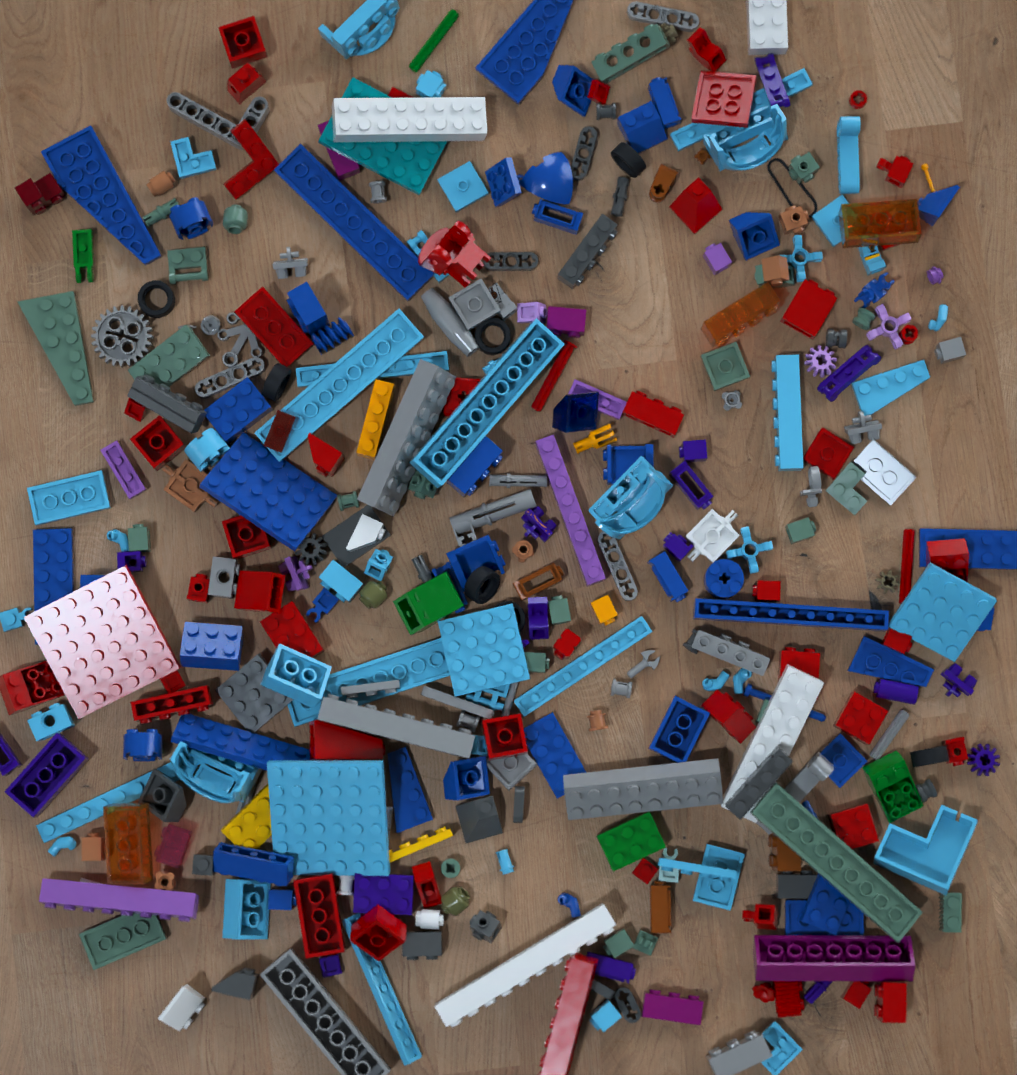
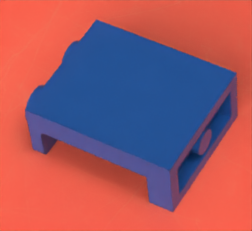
M645 444V446L607 445L606 450H603V461H607V468H603V480H607V485H613L640 456H643L654 468L653 444Z
M489 535L446 553L463 592H465L464 588L468 577L481 566H487L493 571L500 570L501 574L505 573L503 566L506 564L502 555L498 556L497 554L500 551L495 540L491 541Z

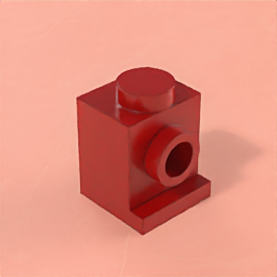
M196 574L195 577L190 578L187 600L208 603L210 579H207V575ZM197 584L202 585V589L200 591H196L195 589Z
M964 736L942 741V745L947 746L949 761H946L947 764L952 763L953 766L963 765L964 760H968ZM955 748H958L960 750V754L958 756L954 754Z

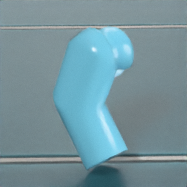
M117 529L107 532V539L118 543L121 552H129L128 537L125 533Z
M70 836L59 837L48 849V852L55 857L62 848L75 849L77 842Z

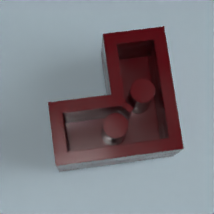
M51 173L36 182L29 178L15 187L18 195L33 216L44 213L48 206L60 203L65 196Z

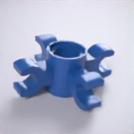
M885 272L879 276L878 281L874 278L866 284L854 301L862 300L864 305L861 308L865 309L870 305L871 301L875 304L885 296L895 281L886 282L885 276L888 273Z

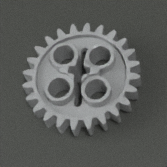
M121 305L120 311H118L114 306L112 313L106 309L107 315L100 314L102 320H95L98 327H92L96 334L91 335L93 339H96L92 342V345L98 346L94 351L100 353V359L106 357L105 362L107 364L112 360L114 367L118 362L121 368L124 367V363L131 367V361L137 363L138 357L141 359L144 357L143 352L149 353L146 347L152 346V343L148 340L154 337L148 333L153 331V329L147 327L150 324L148 320L143 321L145 319L144 314L138 316L139 310L136 309L132 313L130 306L125 311L124 306ZM115 321H119V328L112 329V323ZM138 326V332L130 334L131 327ZM110 331L120 336L124 333L128 338L138 339V342H134L127 338H122L120 340L118 336L106 334V332ZM109 339L115 340V344L112 347H106V342ZM127 344H132V351L125 352V346Z

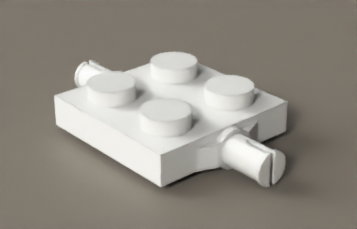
M711 509L685 536L695 548L687 557L691 558V561L694 562L701 554L706 556L712 563L715 562L740 536L730 524L738 516L737 513L732 510L724 518Z

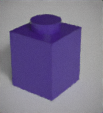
M706 439L683 441L682 446L679 447V458H683V461L686 462L706 461Z

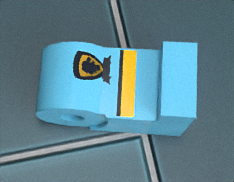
M869 237L858 241V250L867 276L883 271L886 264L884 259L882 260L875 239Z

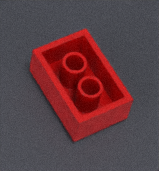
M293 601L280 609V613H272L260 621L276 648L280 643L311 658H315L325 651Z

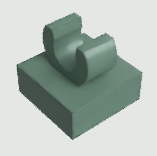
M640 930L632 948L651 956L658 937Z

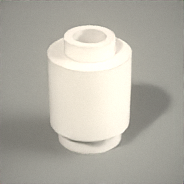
M422 909L416 912V926H419L420 929L439 930V927L444 924V914H441L440 910Z

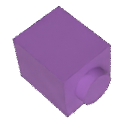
M714 243L705 248L706 251L703 254V258L714 276L731 266L732 261L721 243L718 245Z

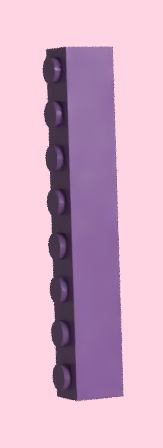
M554 434L536 440L535 445L586 586L603 582L606 577Z
M43 878L39 902L44 904L45 908L56 909V906H64V910L75 911V908H83L82 911L94 913V910H102L103 914L112 915L115 911L121 912L123 916H133V913L140 914V917L152 918V915L159 916V919L171 920V917L179 918L178 921L190 922V919H196L199 895L189 892Z

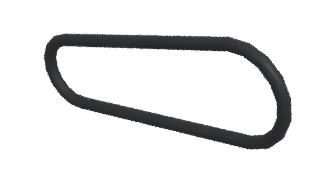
M774 158L768 162L767 170L773 178V180L775 181L778 188L780 189V191L782 192V194L784 195L789 205L793 206V204L787 197L786 193L780 186L779 182L770 170V165L774 161L781 162L783 166L787 169V171H789V167L785 164L783 160L779 158ZM800 183V187L814 203L815 209L809 215V218H811L817 211V203L802 183Z

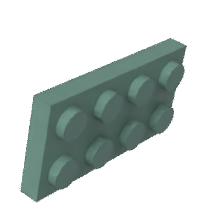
M186 324L129 368L128 371L134 380L137 376L147 374L152 376L157 384L160 385L162 383L170 387L208 358L210 354L190 326Z
M133 913V916L122 915L79 934L93 970L167 939L158 916L152 915V918L140 917V914Z

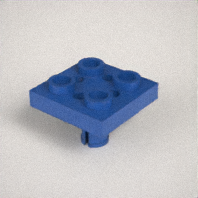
M512 157L504 158L485 171L495 207L506 204L522 193L520 188L522 187L520 185L521 180L519 179L524 176L516 174Z

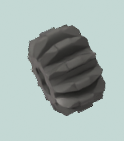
M316 533L312 534L311 539L308 535L306 540L298 547L301 550L295 552V555H301L299 561L306 558V565L310 564V560H312L314 565H317L316 558L323 561L324 559L320 554H327V551L321 550L327 547L326 543L320 544L323 538L319 537L316 540ZM309 545H312L313 547L316 546V549L313 550L312 554H310L309 551L306 553V550L309 549Z

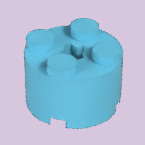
M213 427L202 432L203 436L193 439L184 449L188 458L200 472L207 469L209 465L211 467L215 466L220 460L219 457L223 456L230 449Z

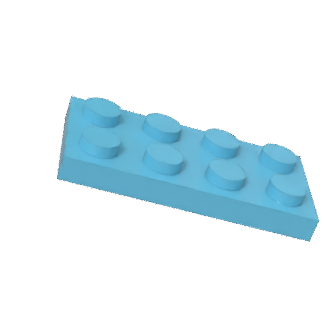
M102 470L27 488L36 526L111 508Z

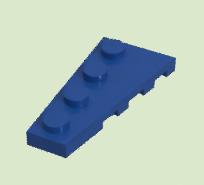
M863 636L847 671L926 687L934 669Z
M404 747L388 753L396 831L399 833L433 820L407 748Z

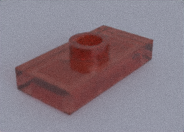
M277 410L263 446L282 453L296 417Z

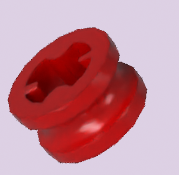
M861 90L854 91L849 98V104L854 109L863 108L867 101L866 94ZM860 96V100L863 99V101H860V103L857 104L855 103L856 100H853V98Z

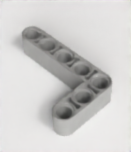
M173 92L168 95L167 104L174 114L235 148L244 150L230 132V130L237 126L236 124L180 93ZM261 96L255 97L239 123L244 119L247 122L249 120L256 121L252 128L257 134L270 111L267 100ZM174 100L181 101L178 106H172ZM259 104L265 105V108L261 111L256 110V106ZM189 110H197L195 115H188ZM207 118H213L211 124L207 125L204 123ZM223 127L230 128L229 132L226 134H223L220 131Z
M820 752L816 753L784 790L800 803L820 780L823 782L834 770L833 764ZM757 821L756 824H758L767 834L770 835L772 833L760 821Z

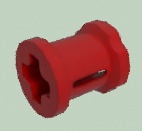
M906 325L899 332V337L903 344L910 345L918 337V329L914 325ZM906 333H912L911 337L905 336Z

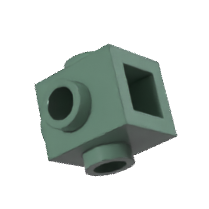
M808 152L802 157L798 155L790 161L788 173L792 180H796L798 184L803 181L807 183L815 177L814 174L818 172L820 167L811 153Z
M415 469L408 490L414 492L415 497L425 500V497L434 498L437 487Z

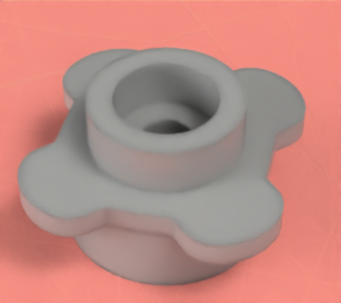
M735 390L734 392H724L722 394V399H724L723 408L725 410L741 408L740 392Z

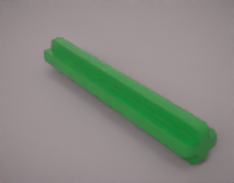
M453 9L448 12L409 64L410 70L415 73L418 72L458 19V12Z

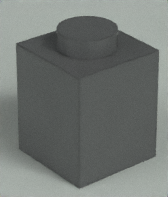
M194 854L192 874L214 875L213 855Z

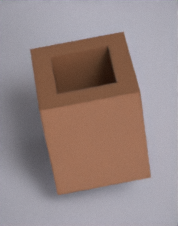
M777 255L761 259L764 282L771 283L772 286H779L784 281L789 280L786 257Z
M87 833V837H82V861H103L104 837H99V833Z

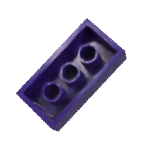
M56 733L4 792L33 818H37L89 758L61 733Z

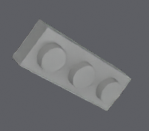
M400 680L341 687V694L346 695L348 699L358 697L359 693H366V696L377 695V691L385 690V694L397 692L396 689L400 688Z

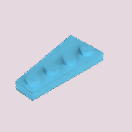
M921 360L853 382L851 385L860 411H863L864 416L872 415L928 380L930 375L925 361Z

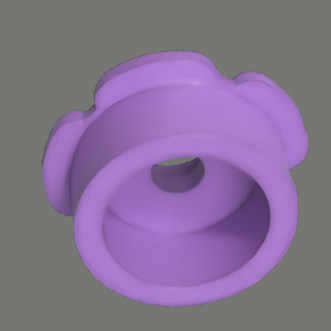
M933 266L927 271V277L931 284H940L941 279H943V273L940 268Z

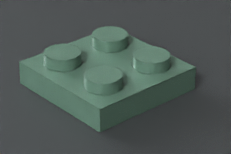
M737 342L700 356L714 391L750 378Z

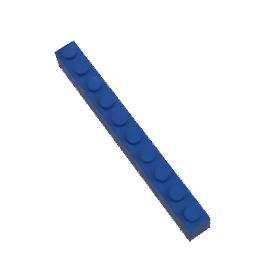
M695 598L693 619L885 632L888 630L889 611Z

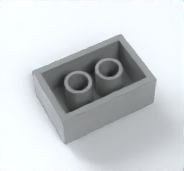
M752 1030L744 1034L745 1038L741 1040L735 1038L726 1043L727 1046L724 1048L715 1047L709 1050V1055H706V1058L714 1075H734L773 1057L763 1034Z

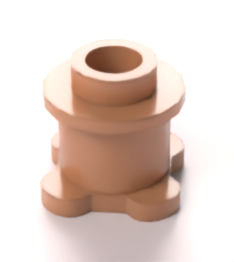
M527 540L517 542L512 548V553L518 557V561L521 563L525 562L527 558L535 553L532 545ZM525 547L527 551L521 553L520 548Z
M601 710L590 712V716H587L591 727L589 731L608 728L604 718L606 713H602Z
M157 872L155 874V889L168 891L175 889L176 881L173 873L164 874ZM165 881L169 882L168 885L163 886Z

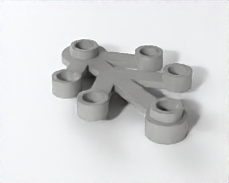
M233 312L229 313L226 317L231 325L237 324L238 320H240ZM230 316H235L236 320L231 322L229 318ZM245 324L227 330L220 329L217 333L221 341H227L229 337L240 334L231 352H226L222 357L224 365L228 368L238 364L237 356L247 338L251 346L252 357H262L263 353L258 346L256 336ZM222 332L227 333V336L225 338L220 337V334ZM255 350L260 351V354L258 356L253 355V352ZM230 357L234 358V362L231 364L227 362Z

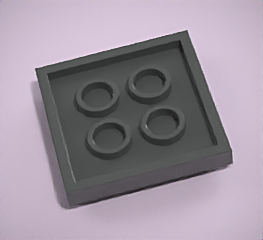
M260 653L215 690L245 729L251 733L258 731L294 700L261 685L268 663Z

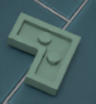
M850 462L826 489V492L853 515H856L867 502L862 495L853 489L865 473Z

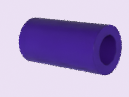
M880 678L879 682L874 684L873 693H876L877 698L915 705L919 686Z

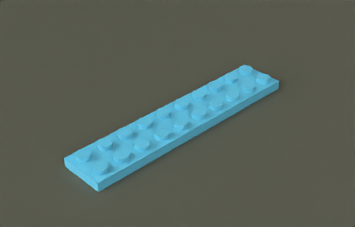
M399 308L255 432V435L275 458L281 462L308 439L309 433H315L373 383L375 379L424 339V336Z
M439 638L330 674L322 698L331 694L338 696L339 701L346 702L347 698L346 695L341 694V687L400 680V688L396 689L397 692L385 694V690L377 691V695L366 696V693H359L356 698H348L358 701V706L448 677L450 674L442 639ZM322 699L314 708L293 700L288 705L294 727L317 720Z

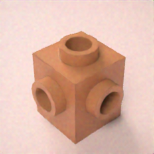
M796 205L790 206L785 209V212L780 213L778 219L784 235L792 232L799 234L805 231L804 228L808 225L809 216L806 210L803 211L802 206L797 208Z

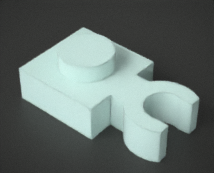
M664 848L663 857L665 859H676L678 855L677 849H674L673 856H668L667 848ZM659 866V882L678 883L679 869L673 868V872L661 870L662 866Z

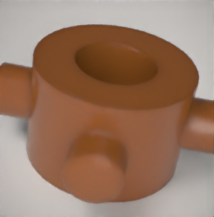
M701 148L697 154H694V158H697V161L704 165V162L711 158V155H708L707 151Z

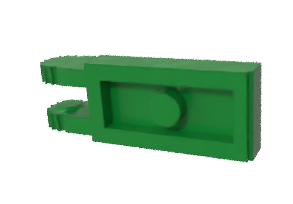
M92 229L72 230L76 282H82L81 268H87L88 282H93Z

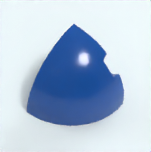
M562 152L549 154L543 157L544 161L537 167L532 166L526 172L520 185L540 198L569 205L573 192V176L570 164Z

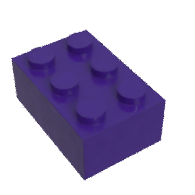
M355 873L353 913H367L379 904L391 914L412 915L414 875L364 876L360 873Z

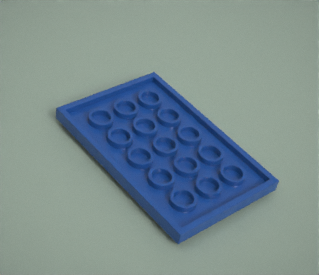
M244 432L199 486V488L294 552L337 498V495L286 460L283 459L279 462L268 448Z

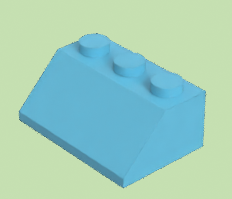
M279 643L265 670L261 685L314 708L322 699L332 666Z
M226 879L223 938L268 939V899L271 883H261L252 879Z

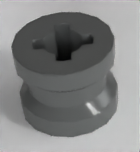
M930 779L925 780L923 784L915 785L923 803L930 797L938 796Z

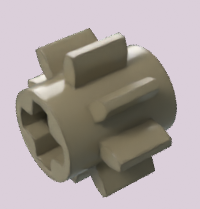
M666 23L661 24L660 27L670 46L676 43L675 38L678 37L676 29L672 24L669 26Z
M891 570L886 575L884 572H880L881 578L875 579L876 582H879V586L876 589H883V594H886L889 589L892 593L895 592L893 587L900 585L896 582L898 575H891ZM885 579H886V580H888V579L891 580V582L889 583V585H886V586L884 585L883 582H885Z

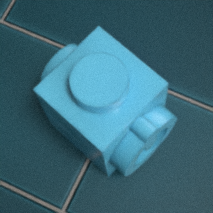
M427 70L417 80L416 94L422 98L441 97L447 85L444 84V80L439 73Z

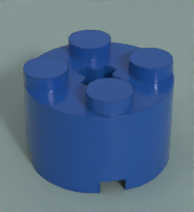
M198 197L188 200V203L175 205L170 209L171 214L169 217L179 239L184 240L183 237L185 236L188 239L201 236L208 231L207 227L209 225L212 227L214 224L205 203L200 201Z
M720 559L713 562L704 574L706 590L717 599L733 597L740 591L744 583V574L738 563L729 559ZM722 575H725V578H728L725 584H723L722 580H719V578H721Z
M128 729L127 734L123 735V759L128 760V757H133V761L147 762L155 761V757H158L161 760L163 735L158 733L157 729H147L146 732Z

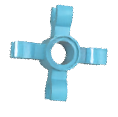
M794 235V251L792 255L780 256L786 257L788 264L796 268L797 282H803L806 279L804 267L806 263L822 262L823 253H808L802 247V235ZM801 255L804 261L797 262L794 256Z
M749 526L740 529L744 544L741 548L728 550L726 556L727 559L742 556L748 561L750 574L757 573L759 568L755 556L758 552L772 550L773 544L772 541L757 544L751 540ZM745 546H752L754 548V554H746Z

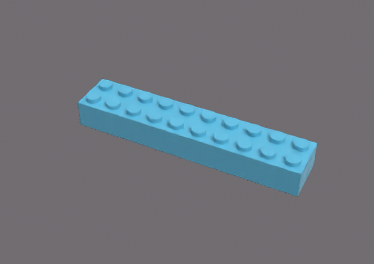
M537 318L533 320L409 463L435 487H441L565 344Z

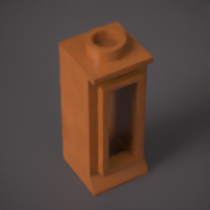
M552 563L514 582L513 587L516 589L522 602L562 582L564 574L559 565L555 566ZM551 571L554 579L528 592L526 591L524 583Z
M654 881V885H650V924L652 933H671L668 927L671 926L670 890H668V887L671 886L666 885V881Z

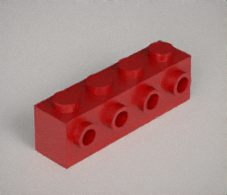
M207 685L130 702L134 721H140L141 724L151 723L152 718L157 717L160 720L169 719L171 714L178 713L179 716L190 714L189 710L206 711L209 710L208 706L213 705L210 687Z

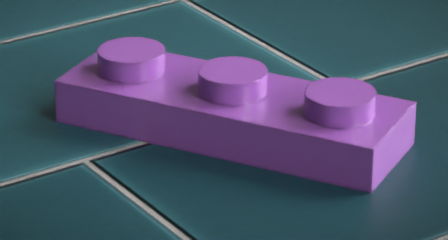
M576 379L567 395V398L617 420H620L627 403Z
M117 440L100 450L130 500L147 490Z

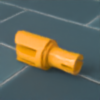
M611 424L589 432V437L574 442L573 445L577 454L592 447L597 450L618 441L616 437L610 438L615 434L613 430L604 432L612 427Z

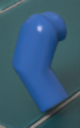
M562 893L558 896V903L570 908L572 918L581 916L576 897L568 893Z

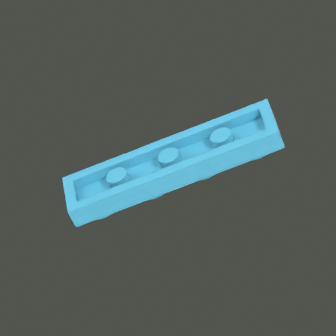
M658 857L657 865L662 866L661 870L673 872V868L681 869L680 873L692 875L693 871L699 872L700 877L705 878L717 875L719 880L731 882V878L736 879L737 871Z

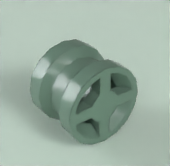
M859 308L857 311L858 315L853 318L852 322L861 329L869 330L870 323L874 321L876 316L867 309Z
M447 859L441 865V872L445 877L454 878L460 873V864L455 859Z

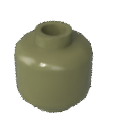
M369 581L359 591V600L368 609H376L387 599L388 595L385 592L387 587L381 581L377 583Z
M452 887L442 895L441 908L446 914L457 916L468 908L470 896L464 888Z

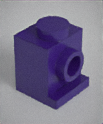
M670 532L663 539L665 542L663 547L679 562L694 547L692 544L687 546L686 539L680 534L676 536Z
M141 551L117 552V569L127 565L130 572H143V567H146V556H142ZM132 559L136 560L135 566L130 565Z

